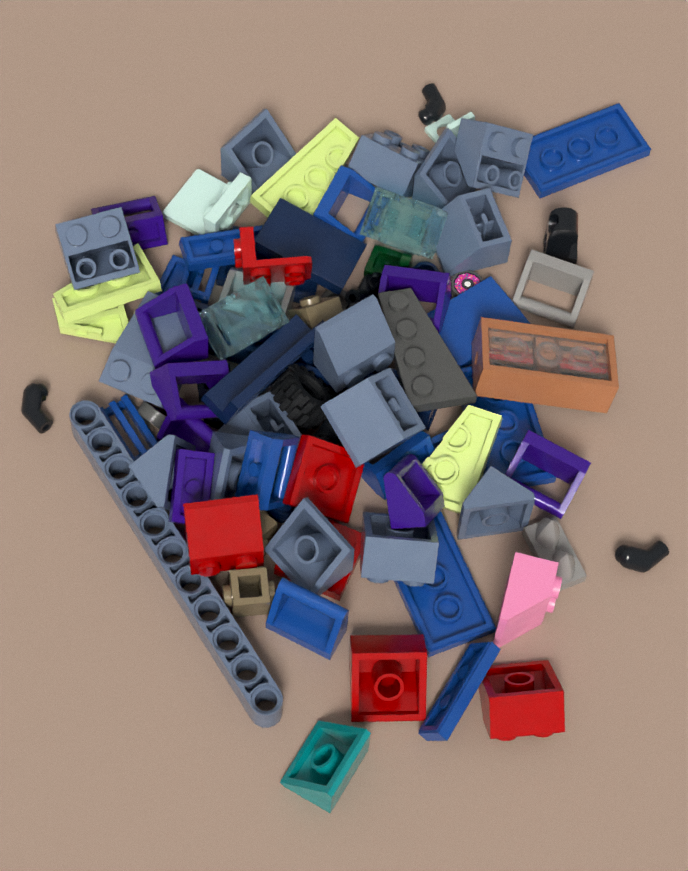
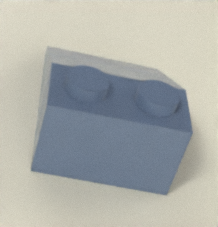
M148 291L138 308L159 295ZM176 312L151 318L164 353L187 340ZM198 312L206 330L211 317ZM133 314L114 345L99 382L164 409L151 384L150 372L155 370L136 316ZM182 384L177 385L178 392L180 391Z

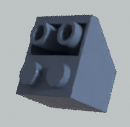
M461 118L454 151L468 186L482 190L490 188L491 192L519 198L533 134L488 122Z
M375 131L374 133L361 136L348 168L354 170L366 181L404 199L412 197L415 174L430 151L418 144L407 145L401 141L403 137L393 131Z
M490 188L458 195L425 221L427 233L444 273H450V277L459 272L475 271L508 262L512 240Z
M122 207L55 224L56 235L74 291L140 273Z
M391 368L366 378L320 406L356 468L400 446L426 428Z
M271 391L255 398L226 425L224 424L217 431L249 436L250 430L291 434L301 438L300 431L294 422L287 417L288 413L280 410V403L274 401L273 397L275 395L271 394Z

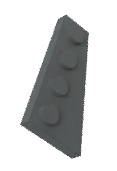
M408 288L378 293L377 300L395 340L393 360L398 379L416 412L476 403V393L413 290Z

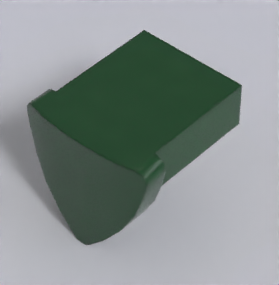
M375 244L364 269V276L367 274L371 275L374 272L382 274L384 265L412 268L414 254L409 252L401 253Z

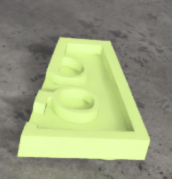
M468 405L444 435L438 447L422 463V466L443 492L444 509L458 514L461 513L464 500L482 478L503 419L502 415Z

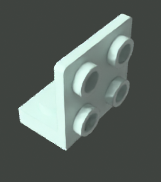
M197 169L163 210V217L194 235L227 231L250 204L252 179L240 172L233 182L229 181L226 184L208 173Z

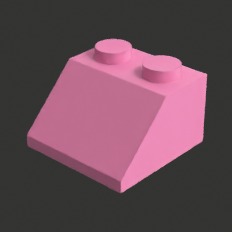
M515 552L493 643L500 648L541 625L546 612L553 613L562 583V577L556 576L558 562Z

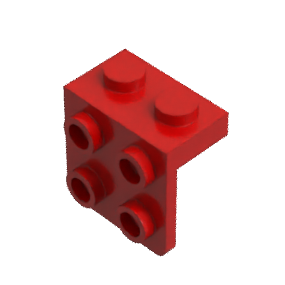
M253 226L239 227L240 238L233 239L235 267L242 268L244 285L251 284V288L259 289L270 287L272 282L285 281V285L296 286L304 284L305 280L311 278V256L256 260Z

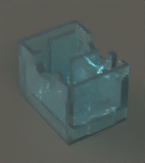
M375 187L360 235L432 260L448 212L436 206Z
M264 276L199 313L208 336V341L219 360L231 357L264 338L267 334L289 323L287 316ZM217 324H218L219 328L221 329V331L223 332V334H224L226 340L229 341V342L231 343V345L228 346V344L226 343L224 337L222 336L221 332L219 331V329H218V327H217Z

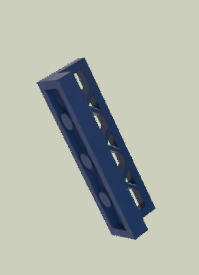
M296 314L205 393L201 400L226 425L268 388L291 364H295L314 347L315 327L311 330Z

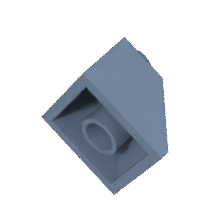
M373 294L315 327L313 364L336 393L345 388L350 389L374 371L380 372L386 369L393 361L395 340L379 302Z
M363 512L360 548L361 578H367L368 581L373 583H386L388 580L403 581L406 585L416 587L423 586L425 583L434 584L439 547L434 519L426 527L391 529L389 514Z

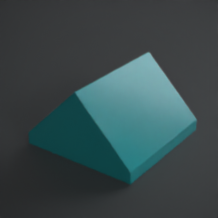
M318 720L280 783L290 791L331 813L367 754L371 733L364 728Z

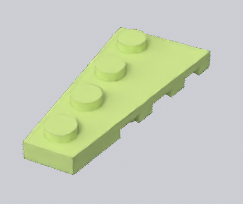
M335 118L251 195L249 202L267 218L280 198L314 216L316 208L341 165L345 166L357 146L359 137Z

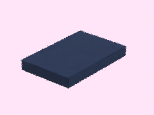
M282 198L278 200L255 238V250L271 259L311 256L312 272L310 280L337 295H340L367 244Z

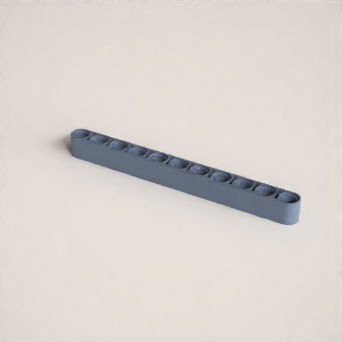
M89 400L77 402L72 406L69 413L75 440L250 719L262 728L275 726L280 721L283 711V696L277 684L209 578L199 574L191 575L186 542L174 523L169 522V516L165 509L156 506L128 467L134 461L99 406ZM84 420L93 421L92 423L87 425L80 424ZM102 446L110 447V449L104 452L96 450ZM118 473L128 474L126 477L121 479H116L113 477L115 474ZM135 500L145 501V503L140 506L130 505V503ZM159 527L163 529V531L158 534H150L147 532L150 528ZM170 555L181 557L179 561L174 563L165 561V558ZM189 583H195L200 586L195 591L183 589ZM206 612H214L218 617L214 620L206 621L201 618V615ZM225 641H232L237 644L232 650H223L219 647ZM250 670L256 674V677L247 681L240 679L238 674L242 671ZM269 700L276 706L270 711H262L257 707V704L261 701Z

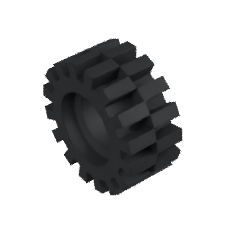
M291 364L272 383L270 390L271 394L275 395L273 397L274 401L280 403V410L282 412L286 411L288 413L287 417L290 420L294 418L296 424L299 426L304 425L305 429H316L327 418L320 406L334 398V395L329 394L331 392L330 388L323 385L324 381L321 378L317 379L313 371L310 370L308 372L305 366L301 365L299 367L298 364Z

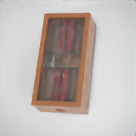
M481 317L471 344L473 390L477 396L600 413L608 412L619 388L614 335Z

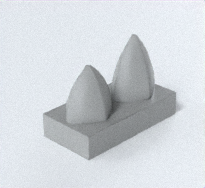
M555 516L545 517L540 522L523 528L522 535L534 557L559 563L556 576L562 577L560 591L585 582L587 575Z

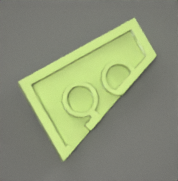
M139 243L134 245L133 249L140 273L75 291L72 283L53 293L56 306L65 323L81 320L104 310L113 309L119 305L144 298L148 291L154 294L162 291L160 280Z

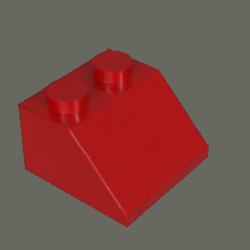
M258 494L183 504L191 575L199 574L209 577L217 575L221 571L264 566V547Z
M350 635L351 722L424 721L426 719L427 649L424 635Z
M549 660L491 665L479 686L483 721L490 739L511 741L519 736L549 737L554 733L565 732L564 690Z

